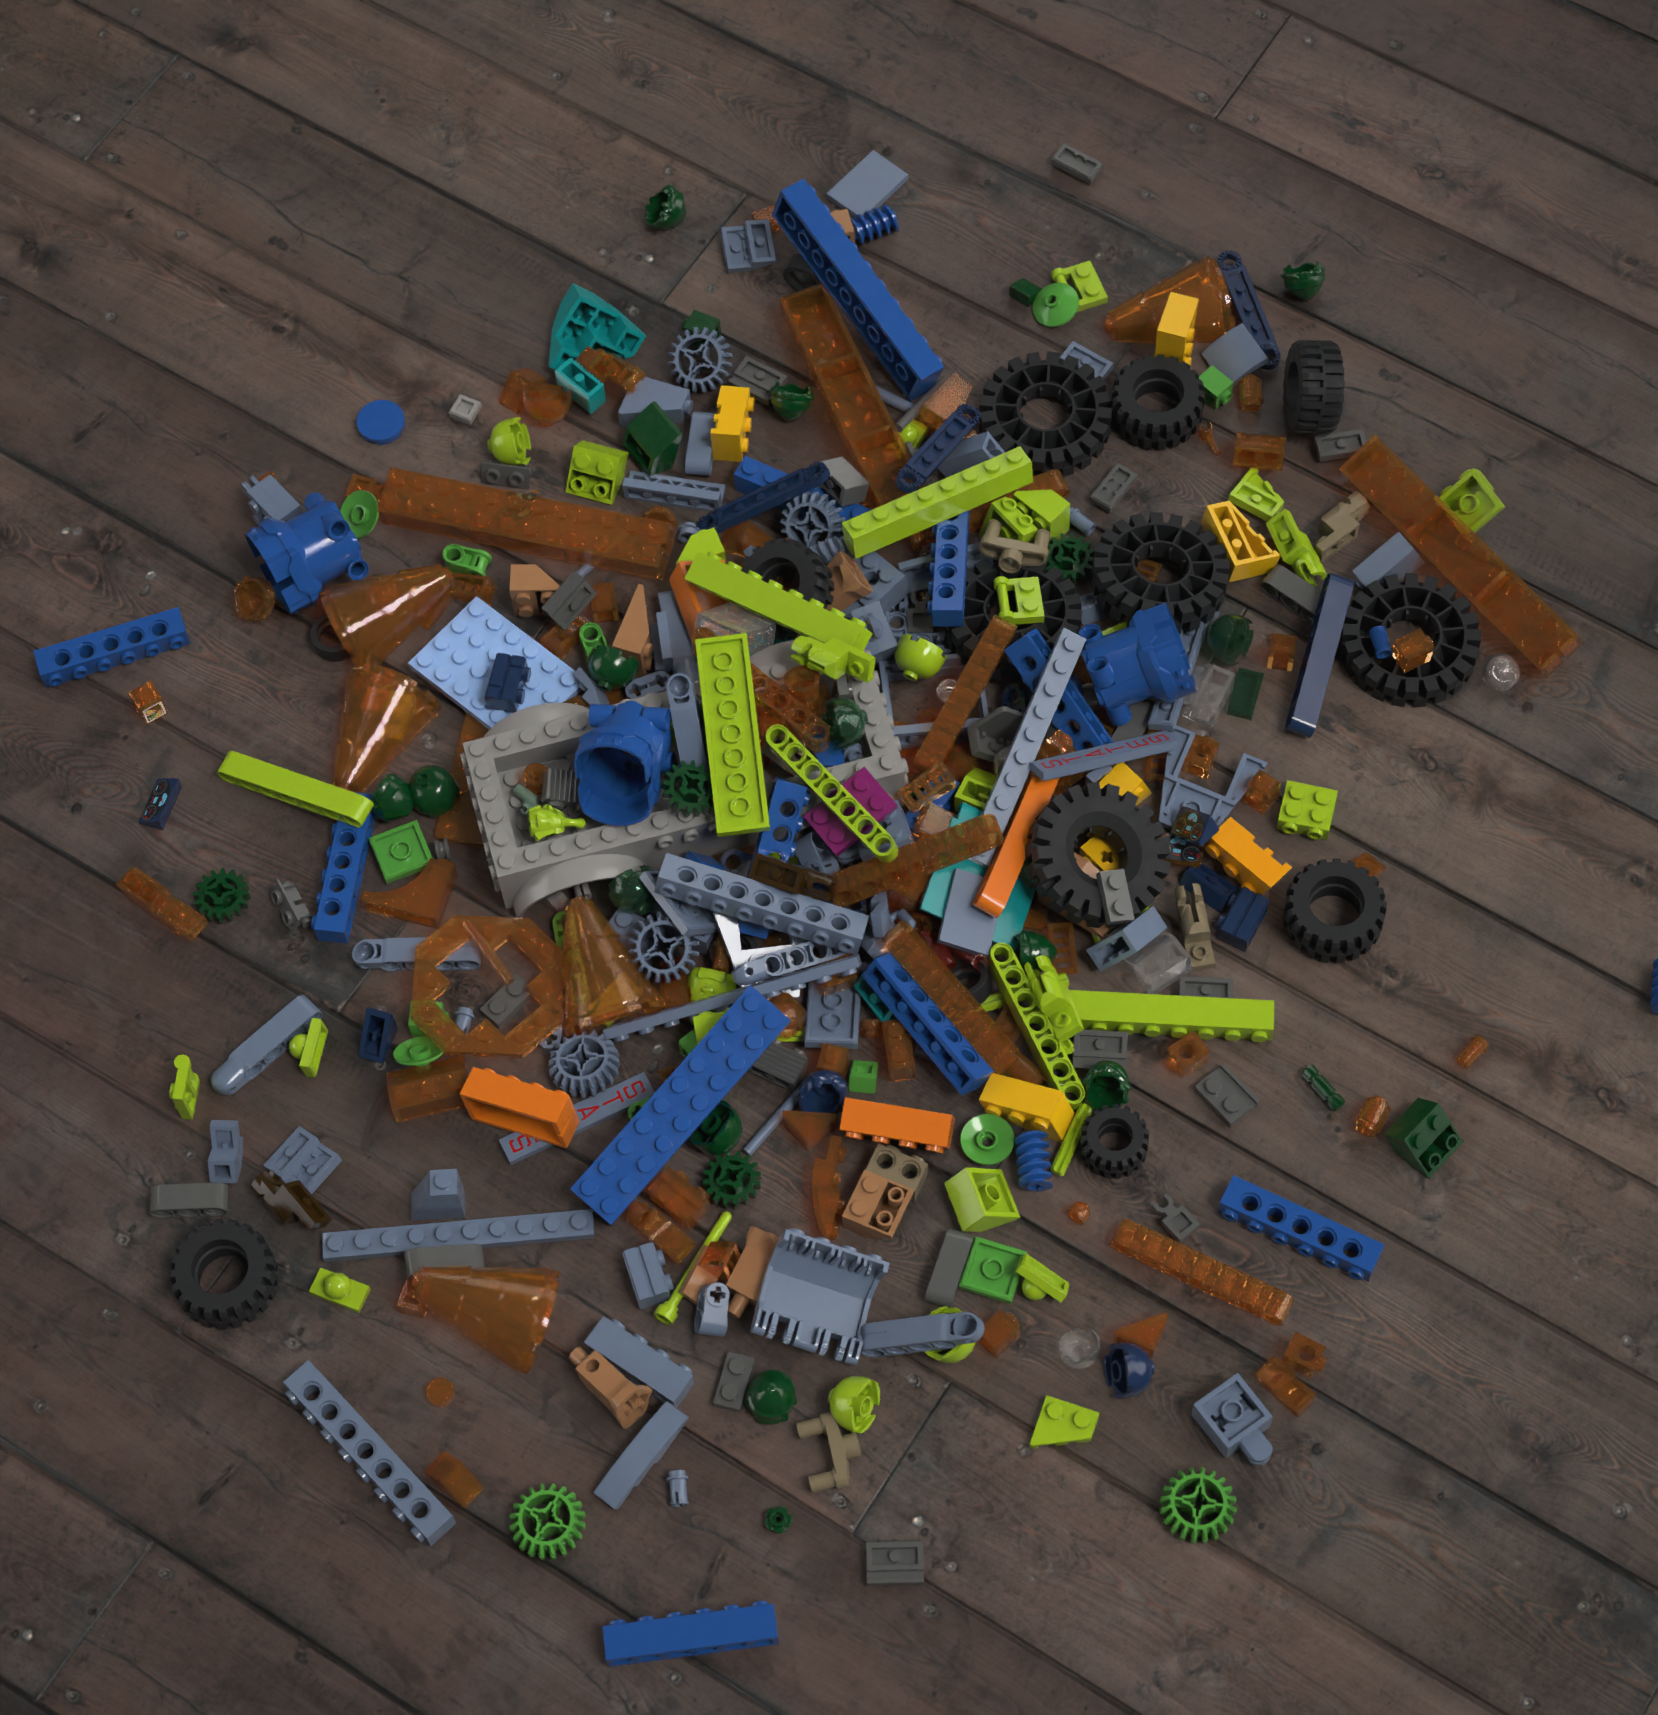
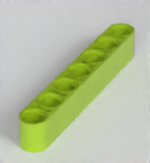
M779 724L769 727L765 735L766 741L778 757L878 860L885 863L895 860L898 855V846L892 836L786 727ZM778 735H785L783 742L779 744L774 743V739ZM795 753H803L799 761H791ZM820 771L818 778L814 780L808 779L811 772ZM838 789L836 796L832 798L826 797L828 790ZM851 806L856 808L851 816L843 815L846 808ZM865 825L873 826V830L869 834H861V829ZM883 843H890L889 851L885 853L878 851Z
M235 751L228 752L217 771V775L231 784L358 828L362 827L374 806L373 802L363 795Z
M997 943L990 950L987 959L988 968L1049 1088L1063 1091L1064 1095L1065 1093L1075 1094L1077 1100H1067L1073 1111H1076L1085 1097L1084 1087L1061 1042L1057 1039L1048 1017L1042 1012L1030 982L1013 949L1006 943ZM1002 955L1006 958V961L999 962L994 956ZM1006 978H1014L1017 980L1018 984H1009L1006 981ZM1024 1000L1028 1002L1030 1007L1023 1008L1018 1004V1001ZM1036 1023L1040 1025L1042 1030L1035 1031L1031 1029L1029 1024ZM1048 1046L1054 1053L1046 1054L1042 1051L1041 1047ZM1053 1070H1062L1065 1073V1077H1057Z

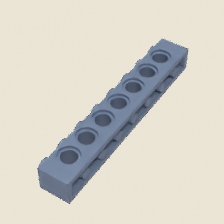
M669 853L665 855L654 890L655 893L668 898L684 901L690 905H697L713 910L716 913L726 914L742 921L755 923L767 929H774L793 937H800L816 944L829 946L854 955L858 954L869 915L801 894H794Z
M309 1360L283 1381L288 1390L284 1394L295 1406L299 1403L305 1409L302 1412L305 1418L312 1425L317 1422L323 1430L320 1433L329 1444L335 1442L341 1448L338 1453L348 1464L351 1461L355 1463L358 1467L356 1473L366 1484L371 1481L377 1487L374 1490L375 1494L383 1503L389 1500L395 1507L392 1512L402 1523L407 1520L413 1528L410 1531L420 1543L425 1540L432 1546L456 1524L453 1515ZM312 1392H320L316 1400H307ZM328 1412H338L337 1416L334 1419H325V1416ZM349 1430L356 1431L351 1439H343L345 1432ZM370 1449L374 1451L370 1458H360L365 1450ZM382 1470H392L389 1477L385 1479L378 1477ZM406 1488L410 1490L407 1497H396L401 1489ZM421 1508L428 1509L425 1517H414L417 1510Z

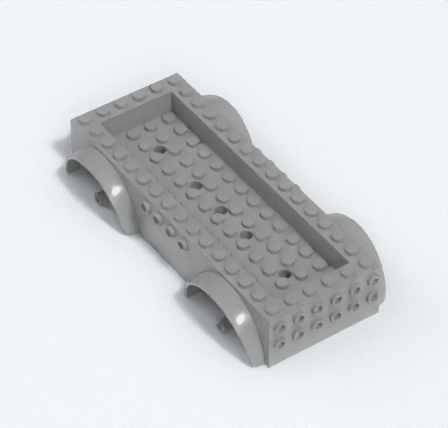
M794 640L769 646L750 656L761 749L766 742V731L769 727L776 724L783 725L793 735L795 733V722H804L818 726L833 737H835L834 733L839 729H846L854 742L861 745L862 755L855 761L845 759L844 764L826 769L842 785L865 766L893 801L898 799L901 806L906 805L905 786L909 785L907 773H909L906 759H901L899 752L901 751V744L898 736L894 737L892 730L894 729L891 714L887 715V701L884 692L880 693L878 687L880 686V680L877 671H874V677L868 683L846 673L847 682H851L853 688V697L850 698L851 709L846 712L844 722H835L831 703L834 679L818 671L808 669L807 665L802 666L792 661L790 656L798 653L791 649ZM864 649V652L872 655L870 649ZM699 680L694 683L697 700L699 704H702ZM667 691L660 693L652 692L644 697L624 699L617 704H613L617 706L620 703L632 700L644 707L670 709ZM546 703L531 706L505 717L496 723L483 738L463 743L465 753H461L460 756L496 892L501 891L505 908L514 907L518 919L523 918L526 910L533 904L558 891L573 887L576 901H583L581 890L584 892L585 899L588 900L592 897L588 882L614 878H630L641 881L639 877L644 871L661 869L666 853L685 858L688 851L712 856L727 852L730 849L755 845L759 832L718 837L714 805H710L707 813L701 810L699 817H696L694 812H691L689 817H685V811L683 810L678 814L675 813L676 806L673 805L668 808L667 804L670 799L662 798L666 790L661 788L659 800L653 806L649 817L639 823L627 826L608 825L598 822L584 813L574 811V807L566 806L561 811L565 817L571 819L582 818L585 820V826L580 830L566 828L561 834L556 836L550 835L537 842L529 835L528 818L520 813L523 801L513 794V790L518 784H522L538 796L541 807L546 805V803H541L543 774L548 768L575 772L574 760L579 746V739L588 731L596 728L589 725V708L571 703ZM672 742L669 751L675 752L676 766L679 768L680 758L678 749ZM761 753L767 802L774 776L805 784L798 776H792ZM820 771L811 772L808 779L814 780L818 778ZM659 774V775H660V784H661V785H662L663 781H665V780L663 779L664 776H665V774ZM674 781V790L675 792H677V788L675 786L676 782ZM807 788V791L810 792L807 807H802L800 817H803L821 802L809 788ZM833 788L828 790V792L826 793V797L829 796L836 789ZM786 801L780 806L782 814H788L793 810V803L790 801ZM804 817L801 830L811 826ZM776 828L773 832V837L775 839L784 838L787 832L786 828Z

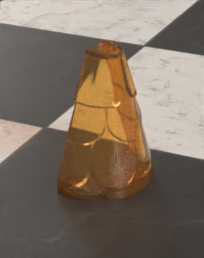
M1210 257L1202 258L1170 277L1164 278L1145 292L1140 291L1107 313V318L1104 319L1107 333L1111 332L1114 341L1156 343L1158 326L1170 292L1199 299L1194 324L1195 333L1192 342H1215L1225 333L1235 328L1234 316H1230V295L1217 262L1213 258L1210 259Z
M441 564L403 569L398 570L394 574L367 577L364 580L331 585L328 588L322 589L320 595H325L321 598V601L345 650L347 649L348 653L353 656L351 658L353 663L365 677L374 672L399 645H402L421 622L426 621L453 592L455 588L451 581L454 580V576L448 566L443 567Z
M362 664L360 669L354 666L345 681L343 709L340 714L339 740L335 745L333 785L357 793H363L389 769V764L411 745V742L437 717L441 710V705L436 697L429 690L423 692L417 687V681L395 670L372 664Z
M585 896L571 899L570 904L566 907L563 943V954L565 955L563 1031L568 1039L572 1038L574 1033L581 1035L583 1031H586L589 1034L591 1033L590 1028L636 1013L645 1016L667 1009L660 992L650 979L645 978L644 972L637 970L640 964L632 963L634 956L628 953V949L620 941L621 936L592 900L585 899Z
M471 1265L424 1266L420 1271H415L411 1286L415 1287L413 1297L450 1326L454 1325L479 1346L485 1347L515 1371L528 1374L537 1356V1353L534 1352L542 1343L550 1320L559 1281L555 1280V1277L559 1278L560 1272L548 1267L507 1268V1266L472 1268Z

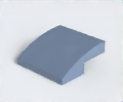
M769 219L745 221L744 226L721 227L720 235L727 274L750 271L776 263Z
M1243 323L1225 333L1201 353L1209 367L1213 365L1233 381V387L1246 381L1247 374L1268 363V357Z
M662 611L656 612L657 623L650 624L656 672L665 671L669 674L673 667V655L667 613Z
M298 1126L263 1166L269 1172L273 1170L286 1183L300 1180L312 1195L341 1163L342 1159L337 1153L321 1144L317 1137Z

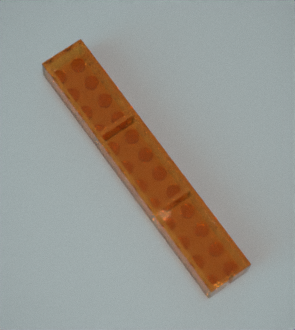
M821 283L780 298L782 317L856 470L869 482L867 492L874 507H880L910 494L901 491L896 486L895 479L911 457L830 293ZM904 478V481L906 480V483L909 482V484H913V482L910 479Z
M1375 434L1339 468L1341 473L1546 679L1563 664L1561 660L1563 656L1568 659L1584 644L1581 638Z
M392 467L390 468L376 510L379 512V517L383 524L663 580L668 564L667 555L670 556L676 537L672 523Z

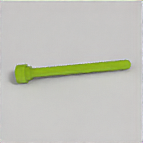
M725 1211L721 1214L669 1300L659 1304L653 1315L660 1322L671 1326L678 1316L677 1306L683 1298L678 1291L702 1247L708 1245L712 1249L714 1248L732 1218L730 1212Z

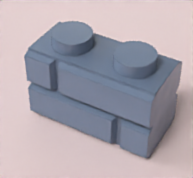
M650 1242L623 1251V1258L639 1309L668 1301L670 1298L669 1291L673 1290L674 1287L670 1274L664 1275L661 1267L666 1265L662 1250H656L654 1242Z

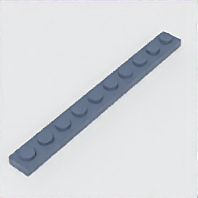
M1066 628L1060 630L963 857L985 868L991 863L1031 770V762H1034L1086 638Z
M859 954L755 983L751 986L762 995H765V998H771L780 995L781 989L790 987L791 991L805 988V983L812 980L819 984L831 980V975L840 972L842 976L854 974L857 972L856 968L860 967L862 962ZM750 985L607 1026L603 1029L605 1039L613 1038L614 1042L630 1038L629 1033L638 1031L639 1035L655 1030L654 1026L664 1024L666 1028L679 1024V1019L689 1016V1019L693 1020V1016H698V1014L714 1009L715 1013L725 1011L727 1008H730L729 1004L735 1003Z
M593 1209L322 1233L324 1262L404 1255L405 1251L418 1247L479 1244L482 1248L595 1238Z

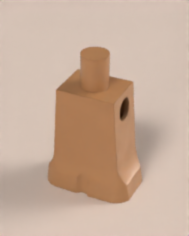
M840 550L827 565L833 575L831 580L834 582V591H830V594L834 598L832 604H828L826 609L830 611L833 607L843 612L855 601L873 592V589L856 561L850 555Z
M752 1226L748 1231L746 1246L726 1283L729 1294L733 1295L728 1304L727 1314L733 1318L739 1319L748 1304L756 1307L765 1269L778 1240V1237L773 1233L765 1232Z
M577 1347L571 1352L569 1360L577 1366L575 1369L582 1384L614 1414L624 1429L629 1428L646 1412L649 1397L653 1392L649 1386L637 1385L629 1381L597 1350L588 1355L581 1347Z

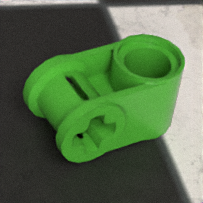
M458 544L446 546L442 554L444 567L448 574L468 578L475 582H483L485 580L487 565L492 561V556L488 552Z
M586 623L580 628L581 646L588 663L593 647L596 649L597 645L609 646V644H607L600 626L596 623ZM588 637H596L594 640H587Z

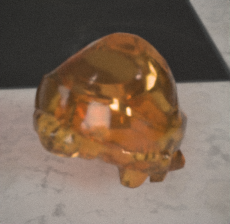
M244 576L242 581L236 583L234 588V605L238 617L256 621L263 620L270 615L275 606L276 595L273 586L268 580L262 577Z
M783 992L769 999L775 1007L791 1020V1023L779 1036H784L788 1039L791 1035L796 1036L798 1031L803 1030L806 1020V1009L791 994Z

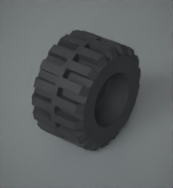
M1113 1104V1108L1104 1105L1100 1112L1098 1109L1092 1111V1117L1088 1116L1085 1119V1125L1082 1126L1081 1155L1083 1159H1086L1088 1168L1093 1166L1094 1173L1097 1175L1103 1172L1104 1178L1110 1179V1175H1115L1116 1179H1120L1122 1174L1125 1173L1128 1177L1132 1175L1133 1168L1137 1171L1141 1167V1162L1145 1161L1149 1144V1130L1146 1129L1145 1120H1139L1140 1114L1137 1111L1131 1113L1128 1106L1120 1109L1119 1104ZM1116 1132L1124 1135L1130 1144L1125 1149L1112 1151L1105 1148L1099 1142V1139L1107 1133Z

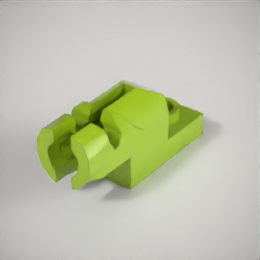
M1283 509L1266 522L1283 561L1292 565L1297 576L1314 587L1318 586L1314 578L1315 575H1319L1322 580H1325L1327 573L1308 536L1299 531L1290 511Z
M799 636L792 643L791 649L798 653L792 654L790 659L802 666L807 665L808 669L818 671L833 679H838L847 673L868 683L874 677L876 657L834 637L826 643H822L812 637Z
M1040 955L1035 958L1038 966L1045 973L1041 974L1038 969H1033L1029 962L1024 965V970L1042 1012L1049 1017L1057 1039L1064 1042L1084 1030L1068 987L1060 982L1056 969L1051 964L1050 959L1047 956Z

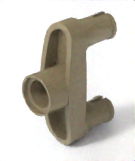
M989 520L987 522L978 548L986 557L999 561L998 564L1001 570L1007 573H1016L1020 570L1021 566H1041L1046 563L1049 554V531L1045 529L1037 530L1032 544L999 537L1001 523L997 520Z
M831 1411L820 1414L818 1418L797 1422L800 1439L825 1433V1436H828L834 1462L833 1470L808 1476L812 1493L837 1487V1489L849 1487L850 1473L848 1460L862 1456L857 1433L853 1432L842 1435L836 1420L831 1415Z

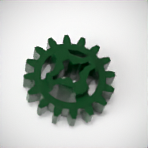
M1061 533L1059 540L1052 537L1051 544H1048L1049 554L1046 561V573L1055 566L1064 573L1063 581L1070 579L1074 585L1077 578L1084 581L1085 574L1091 575L1094 549H1090L1091 543H1083V536L1074 539V533H1071L1069 538H1065V535ZM1084 557L1085 560H1084L1083 564L1081 565L1080 562L1082 561V558Z
M683 760L680 762L679 768L676 765H672L670 772H666L663 778L665 781L661 785V788L666 790L662 798L670 799L667 806L668 808L673 805L676 806V814L683 810L685 811V817H689L691 812H694V815L699 817L701 810L707 813L710 805H714L710 770L704 771L705 764L702 763L699 767H696L695 760H692L690 765L687 766ZM674 781L676 782L675 786L677 788V792H675L674 790Z
M221 868L219 874L211 870L209 878L203 875L202 879L204 882L195 884L198 890L193 892V897L196 900L194 901L195 907L199 909L202 917L207 915L209 922H212L215 918L218 919L219 924L223 923L224 918H228L232 922V915L236 914L241 917L240 909L248 908L245 900L251 899L248 891L250 890L243 876L241 874L237 876L233 869L228 874H226L224 868Z
M728 1151L724 1158L716 1155V1163L708 1162L710 1170L703 1171L704 1178H706L703 1180V1186L707 1188L706 1194L708 1198L714 1196L713 1201L715 1205L722 1201L724 1209H727L729 1204H733L734 1208L738 1209L740 1202H743L746 1206L749 1205L748 1197L756 1199L755 1190L761 1189V1182L758 1180L762 1178L761 1172L757 1171V1162L750 1164V1155L741 1158L740 1151H737L735 1156H731L730 1151ZM720 1171V1177L716 1178V1182H714L716 1174ZM750 1177V1182L747 1188L745 1189L744 1183H746L748 1181V1178Z

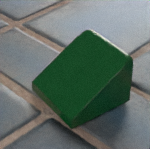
M1022 278L1011 284L1009 296L1029 307L1042 288Z

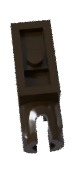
M762 853L755 854L748 877L794 894H802L825 902H830L834 894L815 889L813 883L819 882L831 886L837 885L838 881L835 876Z
M271 1170L269 1173L265 1171L260 1174L250 1186L258 1198L264 1195L262 1203L270 1209L283 1225L300 1220L302 1225L311 1231L326 1227L332 1220L300 1180L286 1183Z

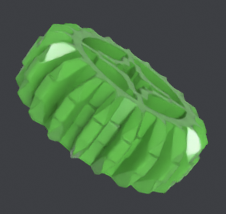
M1190 1467L1188 1476L1180 1470L1178 1472V1479L1171 1477L1169 1479L1170 1486L1163 1487L1165 1495L1160 1497V1503L1165 1506L1160 1508V1514L1168 1515L1164 1519V1524H1174L1170 1532L1175 1534L1180 1530V1539L1183 1541L1187 1535L1191 1536L1192 1544L1196 1543L1197 1537H1201L1202 1543L1206 1544L1208 1542V1535L1216 1541L1219 1537L1217 1531L1226 1534L1228 1530L1226 1525L1233 1524L1234 1519L1230 1515L1236 1514L1237 1508L1232 1506L1236 1503V1497L1229 1495L1232 1492L1231 1486L1222 1487L1226 1480L1224 1477L1215 1480L1216 1472L1214 1470L1210 1472L1209 1476L1205 1475L1204 1467L1200 1468L1199 1474H1195L1194 1468ZM1196 1486L1193 1494L1177 1497L1182 1490ZM1205 1488L1211 1490L1217 1496L1220 1503H1216V1500L1209 1498L1205 1493ZM1198 1495H1200V1502H1202L1201 1510H1199L1198 1516H1196V1509L1194 1508L1195 1501H1197ZM1176 1508H1180V1511L1188 1513L1191 1517V1523L1185 1521L1179 1515ZM1214 1513L1220 1514L1211 1523L1200 1525L1203 1517L1213 1516Z
M541 1483L539 1485V1492L535 1493L534 1488L530 1487L529 1493L531 1496L520 1495V1500L523 1504L514 1503L513 1508L518 1513L510 1514V1520L515 1523L509 1527L511 1532L515 1533L513 1536L514 1542H521L519 1545L521 1551L529 1548L528 1554L530 1557L535 1556L539 1551L540 1560H544L546 1553H549L551 1559L555 1560V1552L560 1551L563 1556H566V1546H569L571 1549L576 1548L573 1539H582V1534L577 1530L586 1528L585 1523L580 1521L586 1518V1514L580 1510L583 1507L581 1501H575L576 1495L574 1492L567 1494L565 1486H562L557 1492L556 1484L554 1483L550 1485L549 1490H546L544 1484ZM549 1502L547 1507L543 1509L535 1508L542 1503ZM561 1505L570 1512L568 1526L563 1523V1520L558 1518ZM527 1517L532 1519V1522L537 1525L534 1538L526 1532L525 1524ZM550 1517H551L552 1520H553V1523L547 1522L546 1525L544 1526V1524H543L542 1521H543V1520L548 1521V1520L550 1519ZM552 1534L561 1535L554 1540L546 1541Z

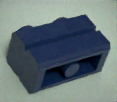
M504 653L496 654L485 693V702L489 709H502L503 711L515 713L517 712L518 704H523L525 699L524 682H529L531 677V668L528 667L525 657L510 656Z
M1245 887L1240 889L1238 895L1233 893L1227 905L1230 910L1227 915L1222 914L1216 924V929L1219 930L1217 938L1245 952L1269 910L1270 900L1260 894H1255V892Z

